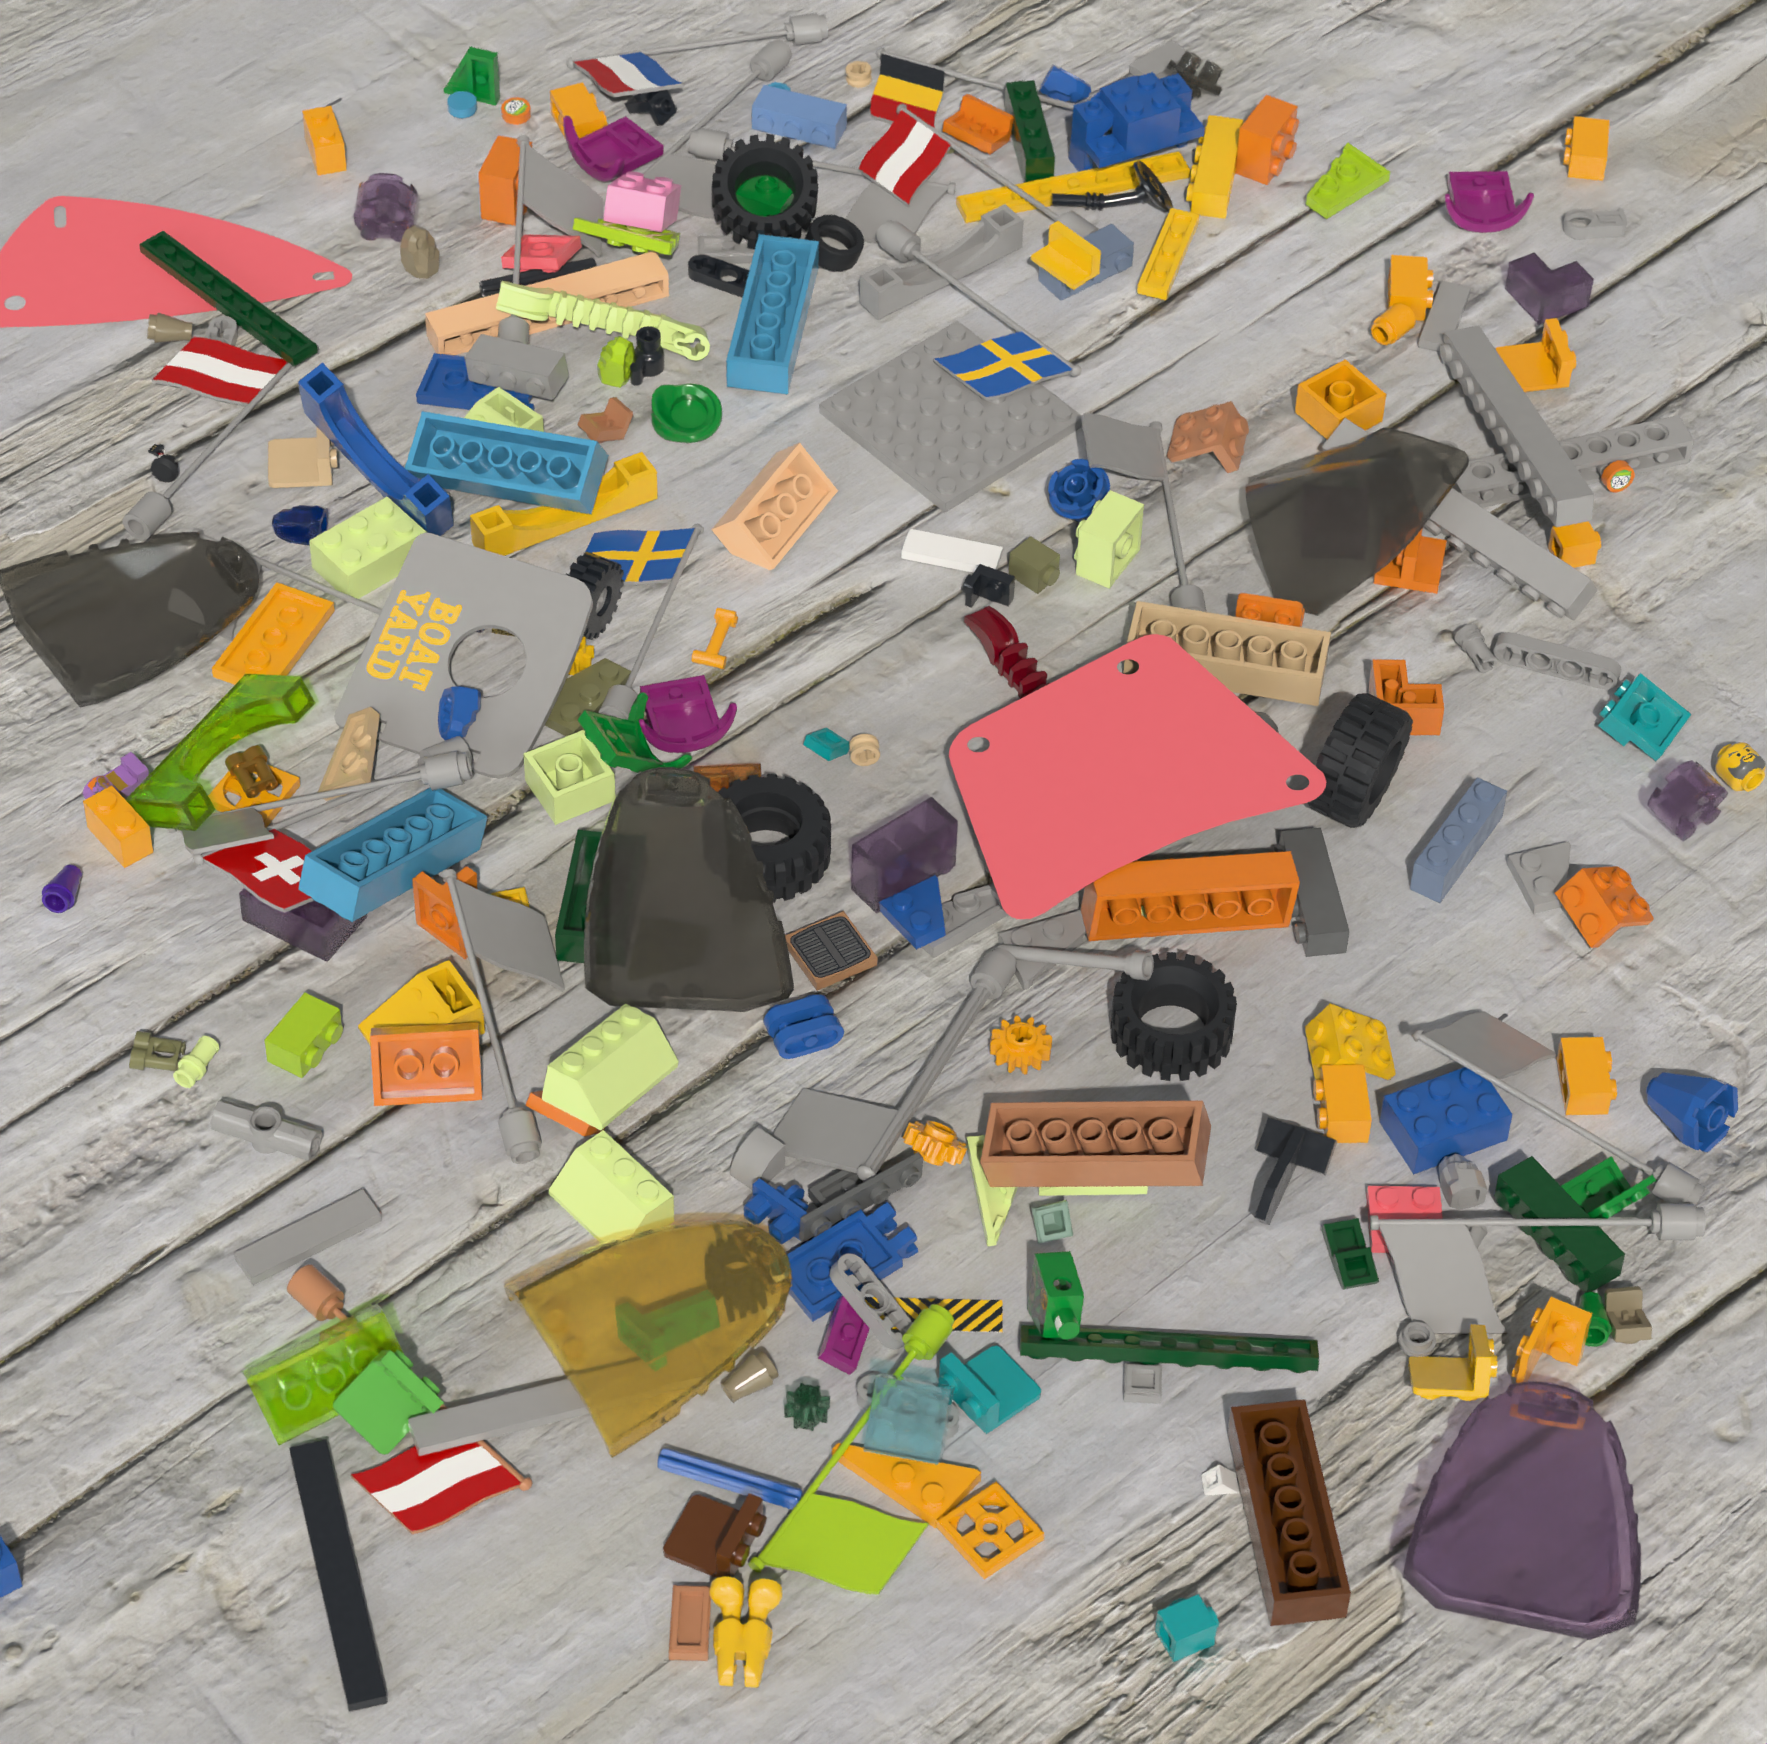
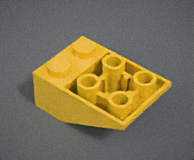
M450 960L418 973L358 1025V1029L370 1046L371 1028L479 1022V1036L485 1033L481 1004Z

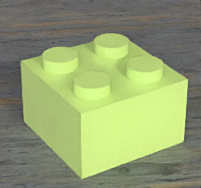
M1111 490L1102 501L1098 500L1095 503L1091 515L1087 520L1083 519L1076 530V537L1078 538V547L1074 554V560L1077 561L1076 575L1110 589L1140 551L1144 504Z
M584 730L523 754L525 781L555 825L616 801L615 774L600 757L601 754L595 745L586 738Z

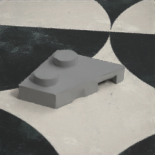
M1569 841L1508 855L1507 866L1533 914L1564 907L1555 892L1568 882L1571 848Z

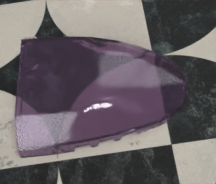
M1540 1381L1514 1383L1509 1385L1506 1392L1492 1399L1488 1396L1485 1397L1460 1428L1456 1440L1451 1448L1446 1450L1437 1473H1434L1429 1490L1421 1503L1414 1524L1402 1577L1436 1609L1586 1640H1592L1634 1625L1639 1609L1641 1581V1543H1638L1637 1532L1638 1514L1634 1510L1633 1485L1629 1484L1626 1472L1627 1461L1612 1421L1605 1422L1594 1410L1593 1400L1571 1388Z

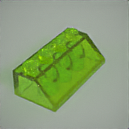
M375 1304L243 1370L242 1373L278 1445H281L339 1416L333 1409V1401L381 1350H391L393 1353L396 1350L402 1353L403 1351L384 1311L378 1304Z

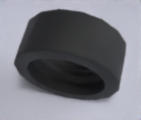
M836 215L817 217L811 223L804 239L819 241V266L831 271L851 269L857 263L864 247V237L858 227L846 218ZM820 237L834 238L843 243L848 250L831 247Z

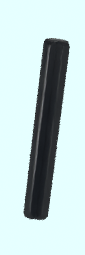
M594 258L565 263L560 270L552 273H545L542 269L520 272L519 285L527 286L593 268L597 264ZM513 274L480 281L479 290L482 298L499 293L501 281L513 283Z

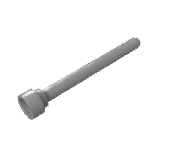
M1005 944L997 947L1009 951L1016 960L1125 971L1126 975H1130L1132 979L1149 980L1154 967L1153 956L1150 952L1135 951L1126 957Z

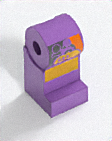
M130 752L120 758L121 765L103 776H96L88 781L83 789V796L87 799L112 785L131 804L152 792L148 768Z

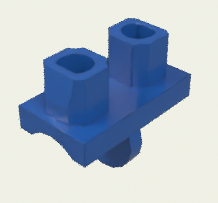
M759 1178L752 1184V1197L744 1205V1217L754 1225H758L766 1217L770 1218L773 1222L769 1225V1234L781 1245L793 1237L799 1239L800 1218L808 1214L806 1212L808 1205L802 1201L805 1193L804 1189L798 1185H793L788 1190L782 1186L774 1189Z

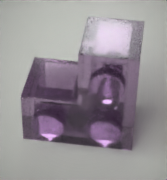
M1534 252L1509 262L1505 290L1538 325L1545 323V319L1559 318L1588 307L1594 278L1577 261L1551 270Z

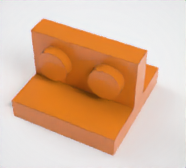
M1412 512L1410 524H1403L1402 533L1383 530L1374 584L1438 593L1447 540L1422 536L1425 513Z
M466 866L456 874L457 880L478 889L477 873ZM423 871L412 879L416 924L462 958L467 959L468 956L448 883L446 882L441 885Z

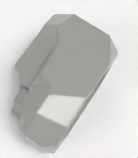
M1459 1154L1445 1156L1439 1164L1440 1187L1449 1206L1459 1210L1484 1203L1487 1187L1482 1172L1478 1170L1476 1164L1469 1162Z

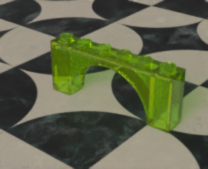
M245 674L125 800L144 819L149 827L196 831L216 810L201 783L197 782L204 769L221 752L250 734L272 726L296 724L315 704L303 679L300 676Z

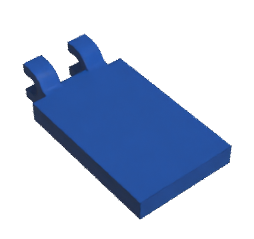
M434 353L416 392L417 404L470 410L477 401L497 387L469 381L464 356ZM503 389L532 410L535 409L534 404L529 403L532 395Z
M887 1202L869 1216H866L861 1209L770 1264L771 1272L809 1319L814 1322L835 1309L837 1300L842 1296L830 1278L832 1265L842 1255L855 1254L859 1256L880 1281L903 1267V1259L918 1253V1248L914 1244L917 1241V1236L909 1226L890 1240L884 1235L897 1228V1223L893 1219L896 1216V1211ZM850 1269L844 1271L848 1276L853 1274ZM861 1283L856 1288L859 1291L864 1285Z

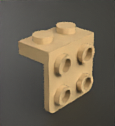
M318 427L317 437L270 440L268 442L269 486L271 488L332 486V468H338L337 449H332V446L335 445Z

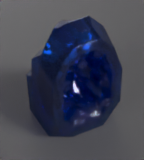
M299 505L291 509H283L273 515L272 528L274 533L280 539L289 543L310 546L309 540L328 529V508L318 505Z

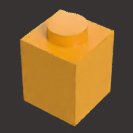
M1589 521L1561 527L1552 526L1548 545L1550 553L1573 568L1595 564L1597 552L1601 549V538L1599 533L1593 530Z

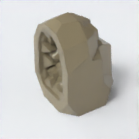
M413 225L406 229L400 245L401 261L408 273L416 278L428 279L439 271L440 251L436 248L435 240L427 229L419 225Z

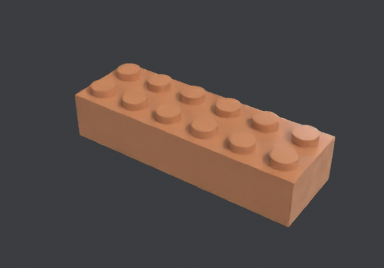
M1203 1100L991 1103L980 1163L990 1187L1203 1186L1211 1123Z

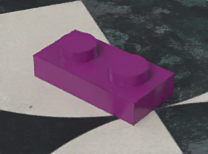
M843 1295L837 1300L818 1359L851 1375L857 1368L869 1327Z

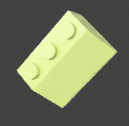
M604 1130L574 1150L549 1189V1195L617 1260H620L674 1222V1195Z

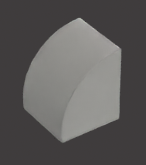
M757 1127L738 1149L731 1164L730 1175L751 1190L752 1184L759 1178L768 1184L785 1168V1145Z

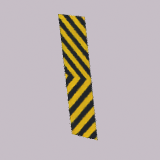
M864 1297L869 1307L879 1309V1302L876 1297ZM894 1298L911 1319L912 1323L923 1309L936 1304L945 1308L953 1316V1331L1003 1332V1300ZM884 1312L880 1318L883 1320L888 1315ZM894 1327L891 1330H898V1328Z

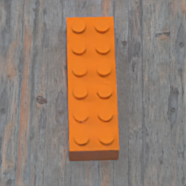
M1291 851L1133 861L1107 873L1085 887L1081 914L1088 941L1284 928L1290 925L1300 881ZM1141 906H1144L1147 917L1141 915Z

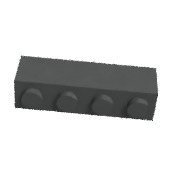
M1321 827L1281 831L1280 843L1274 847V852L1291 851L1300 881L1291 917H1295L1297 922L1295 924L1297 944L1303 945L1306 957L1346 953L1350 931Z

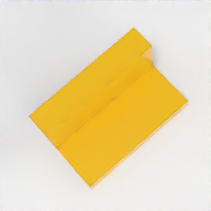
M1056 221L1049 226L1048 245L1031 255L1033 262L1072 290H1075L1100 273L1101 250L1060 221Z

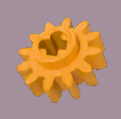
M1018 1015L1014 1018V1024L1001 1020V1029L992 1030L990 1041V1054L996 1055V1065L1008 1063L1009 1073L1013 1072L1015 1067H1019L1024 1075L1028 1073V1066L1031 1065L1036 1070H1041L1042 1060H1050L1052 1036L1046 1035L1047 1026L1043 1024L1034 1027L1033 1017L1029 1018L1027 1023L1021 1022V1018Z
M915 1121V1123L909 1122L903 1136L905 1139L904 1143L913 1146L914 1154L919 1152L924 1161L933 1165L942 1166L945 1161L951 1165L961 1164L967 1151L966 1143L957 1140V1134L953 1129L935 1121H927L926 1125Z

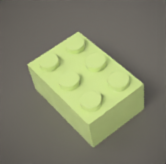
M385 497L309 540L312 568L336 590L359 599L398 576L415 538L422 533H426V531L391 499Z

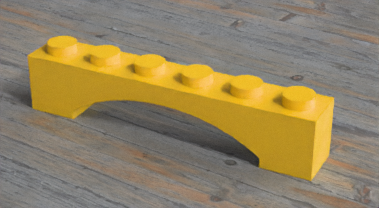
M643 452L615 461L614 467L602 476L591 514L546 506L525 510H503L500 505L470 515L472 544L474 547L505 556L658 498L657 471Z

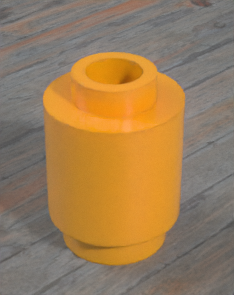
M1402 303L1392 305L1374 320L1371 327L1373 338L1381 345L1394 344L1414 328L1416 320L1413 310Z

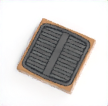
M844 911L783 936L784 946L816 991L877 966L878 957Z

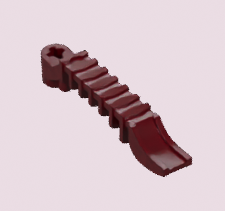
M987 606L964 617L965 624L982 642L990 663L996 666L1000 676H1004L1008 680V685L1017 690L1020 699L1050 684L1046 683L1048 674L1045 671L1036 672L1038 663L1036 658H1027L1028 645L1026 643H1019L1018 635L1013 625L996 609Z

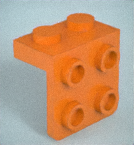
M1240 593L1238 595L1236 617L1302 627L1305 609L1300 602L1248 593Z
M1617 866L1582 868L1555 892L1590 948L1600 947L1621 927L1649 925L1654 920L1649 904L1644 898L1639 896L1631 884L1632 880L1629 874Z

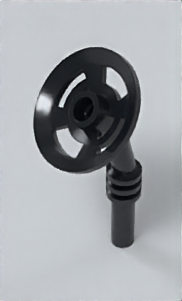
M1140 160L1134 163L1135 174L1139 186L1135 188V192L1104 196L1103 193H1099L1097 196V193L1094 192L1092 195H1090V192H1086L1085 195L1051 193L1050 199L1051 205L1084 207L1085 210H1089L1091 207V210L1094 211L1096 208H1098V211H1102L1103 208L1141 203L1142 201L1146 203L1149 200L1168 212L1173 208L1172 201L1160 180Z

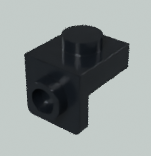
M668 90L634 94L625 103L629 114L650 112L656 126L663 125L677 113V108Z

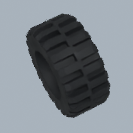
M1369 693L1357 694L1355 698H1352L1333 726V730L1324 743L1323 750L1317 759L1316 767L1324 773L1326 788L1319 797L1308 802L1310 808L1350 828L1364 825L1367 819L1372 816L1375 808L1380 804L1403 758L1413 727V720L1409 713Z
M758 774L748 776L747 780L741 781L740 778L732 781L728 789L723 787L714 794V798L709 800L705 807V813L702 815L701 842L704 868L720 888L724 889L727 887L729 894L737 898L740 895L744 896L746 901L756 903L758 899L766 900V903H775L776 899L783 898L784 901L793 899L798 892L802 895L812 888V883L817 884L824 876V871L828 869L830 863L831 816L829 810L824 806L822 798L817 793L813 794V790L804 783L798 785L795 779L787 776L785 779L777 778V774H767V777H758ZM770 830L783 833L792 839L775 846H757L741 838L752 832Z

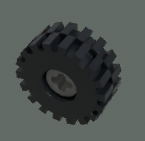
M585 552L583 556L577 557V563H572L570 573H566V575L584 582L591 592L593 607L583 637L593 640V638H598L599 634L606 630V624H610L613 619L611 615L613 611L616 612L618 605H616L617 601L621 599L622 595L620 588L624 585V580L621 579L624 572L621 570V564L596 554Z

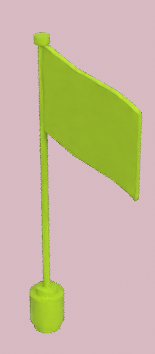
M932 1304L929 1308L923 1309L905 1332L902 1340L908 1355L759 1556L752 1557L748 1565L753 1571L760 1573L766 1565L801 1572L850 1591L879 1595L929 1526V1523L897 1519L852 1501L814 1493L913 1359H933L953 1331L954 1318L945 1308Z

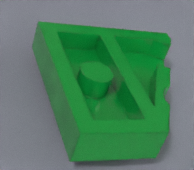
M470 46L445 86L444 93L451 95L455 92L466 91L472 93L478 102L496 106L500 100L498 53Z

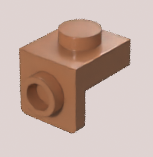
M612 397L609 399L604 412L581 414L577 425L587 433L588 438L598 443L623 440L633 417V412L617 397Z

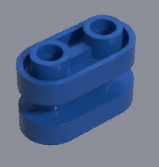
M813 994L786 1004L775 1005L769 1009L763 1020L769 1035L774 1038V1045L779 1055L784 1059H793L836 1045L844 1036V1029L839 1019L833 1015L834 1010L828 998L824 995Z

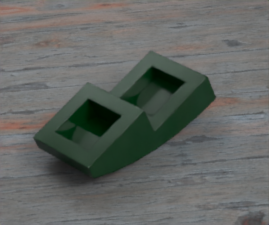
M1359 1218L1324 1224L1322 1233L1342 1289L1378 1284L1379 1278L1371 1248L1366 1247Z

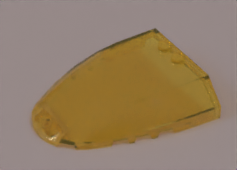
M725 1219L689 1221L605 1241L545 1264L503 1286L510 1301L515 1300L520 1304L576 1390L600 1433L609 1455L613 1458L679 1415L681 1406L697 1394L703 1396L708 1391L709 1384L725 1370L729 1373L735 1367V1361L749 1347L754 1349L784 1313L790 1287H793V1277L788 1256L773 1236L750 1223Z

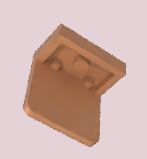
M1232 401L1212 405L1209 408L1192 413H1184L1176 419L1167 457L1170 462H1176L1213 451L1227 473L1239 470L1241 457L1244 454L1246 436L1249 433L1248 422L1245 417H1241Z

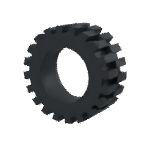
M758 134L751 135L750 143L746 145L743 139L735 142V151L733 152L728 147L723 152V161L718 159L715 165V173H713L712 208H714V217L717 222L721 221V229L726 235L733 231V241L740 244L743 238L748 240V248L755 249L759 234L786 238L791 236V238L799 239L801 238L802 229L807 231L811 225V219L815 218L819 185L817 170L813 169V160L809 155L803 158L804 149L798 144L794 149H791L790 139L782 137L781 143L774 142L775 135L766 134V141H759ZM758 175H770L784 181L792 190L794 199L787 209L779 214L759 216L750 213L741 206L737 200L736 192L747 179Z
M1167 952L1165 960H1160L1158 954L1152 955L1154 967L1149 980L1132 979L1124 971L1121 974L1120 982H1117L1114 988L1110 1029L1112 1043H1117L1116 1052L1121 1058L1128 1055L1127 1065L1133 1069L1139 1064L1142 1065V1074L1148 1077H1152L1154 1071L1160 1072V1080L1170 1081L1171 1074H1179L1180 1081L1189 1080L1190 1072L1195 1071L1196 1075L1201 1077L1207 1074L1208 1065L1213 1069L1217 1068L1221 1064V1056L1226 1058L1230 1051L1237 1007L1236 996H1233L1234 987L1231 982L1225 983L1226 975L1220 969L1212 973V963L1205 959L1200 965L1196 964L1194 955L1186 954L1185 960L1176 959V952ZM1178 1006L1196 1014L1205 1026L1192 1033L1168 1034L1147 1026L1142 1022L1141 1018L1147 1012L1157 1007Z

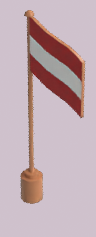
M306 1265L292 1276L287 1285V1292L318 1321L337 1317L374 1352L378 1354L383 1350L341 1311L344 1306V1293L313 1265ZM442 1404L438 1410L441 1411L448 1408ZM483 1440L422 1456L418 1455L414 1446L380 1466L351 1474V1478L411 1534L421 1533L443 1525L490 1498L517 1488L527 1491L532 1486L530 1477L524 1478Z

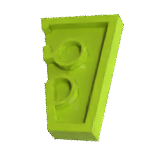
M1348 142L1343 148L1341 156L1339 158L1336 157L1331 163V168L1327 174L1322 175L1307 194L1306 205L1328 219L1388 182L1390 171Z

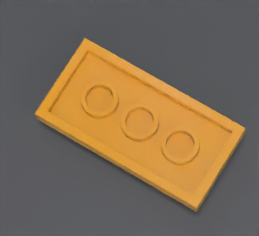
M276 582L213 665V677L271 698L334 613V602Z

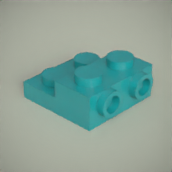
M1639 673L1632 682L1625 679L1617 688L1614 695L1618 699L1616 702L1611 699L1600 711L1599 715L1603 717V720L1598 726L1621 745L1625 746L1629 741H1632L1657 761L1692 714L1643 674Z

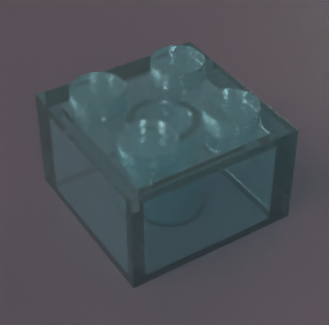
M885 1373L878 1374L875 1379L864 1451L933 1464L942 1462L955 1386Z

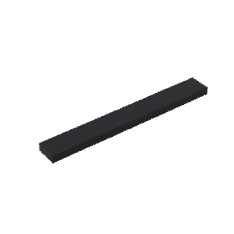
M327 1440L289 1447L348 1711L351 1712L386 1704L387 1695Z

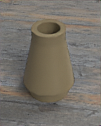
M159 312L157 315L149 314L147 339L155 340L154 343L190 341L193 323L185 322Z
M760 1352L756 1356L751 1354L731 1377L721 1384V1387L729 1400L734 1403L740 1398L773 1385V1380L779 1375L768 1356Z

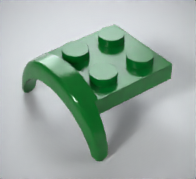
M644 692L640 693L635 699L628 720L584 710L578 718V722L585 730L586 738L595 744L601 753V759L610 767H622L636 773L645 772L666 776L681 770L692 760V756L686 754L675 761L664 763L651 752L639 724V720L644 719L645 707L648 701V695Z

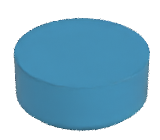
M455 92L447 99L448 112L456 118H468L477 111V99L470 92Z

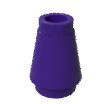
M65 865L43 887L42 903L48 910L54 913H63L73 907L80 879L82 878L81 870L74 865Z

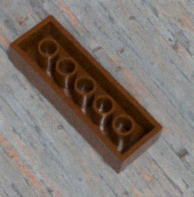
M1306 1400L1231 1407L1228 1437L1270 1626L1347 1618L1351 1591Z

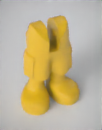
M732 1577L716 1578L711 1582L709 1593L711 1599L721 1609L723 1614V1620L714 1627L713 1647L717 1656L718 1683L720 1686L733 1687L734 1675L737 1671L735 1662L736 1660L746 1661V1665H743L745 1687L758 1688L762 1680L764 1663L769 1655L772 1641V1630L765 1622L769 1612L776 1608L782 1600V1586L771 1579H758L752 1582L748 1594L749 1619L743 1625L740 1623L745 1594L743 1584L738 1579Z

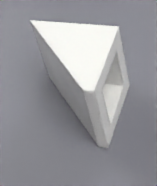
M1219 1464L1201 1474L1205 1495L1239 1493L1236 1473Z

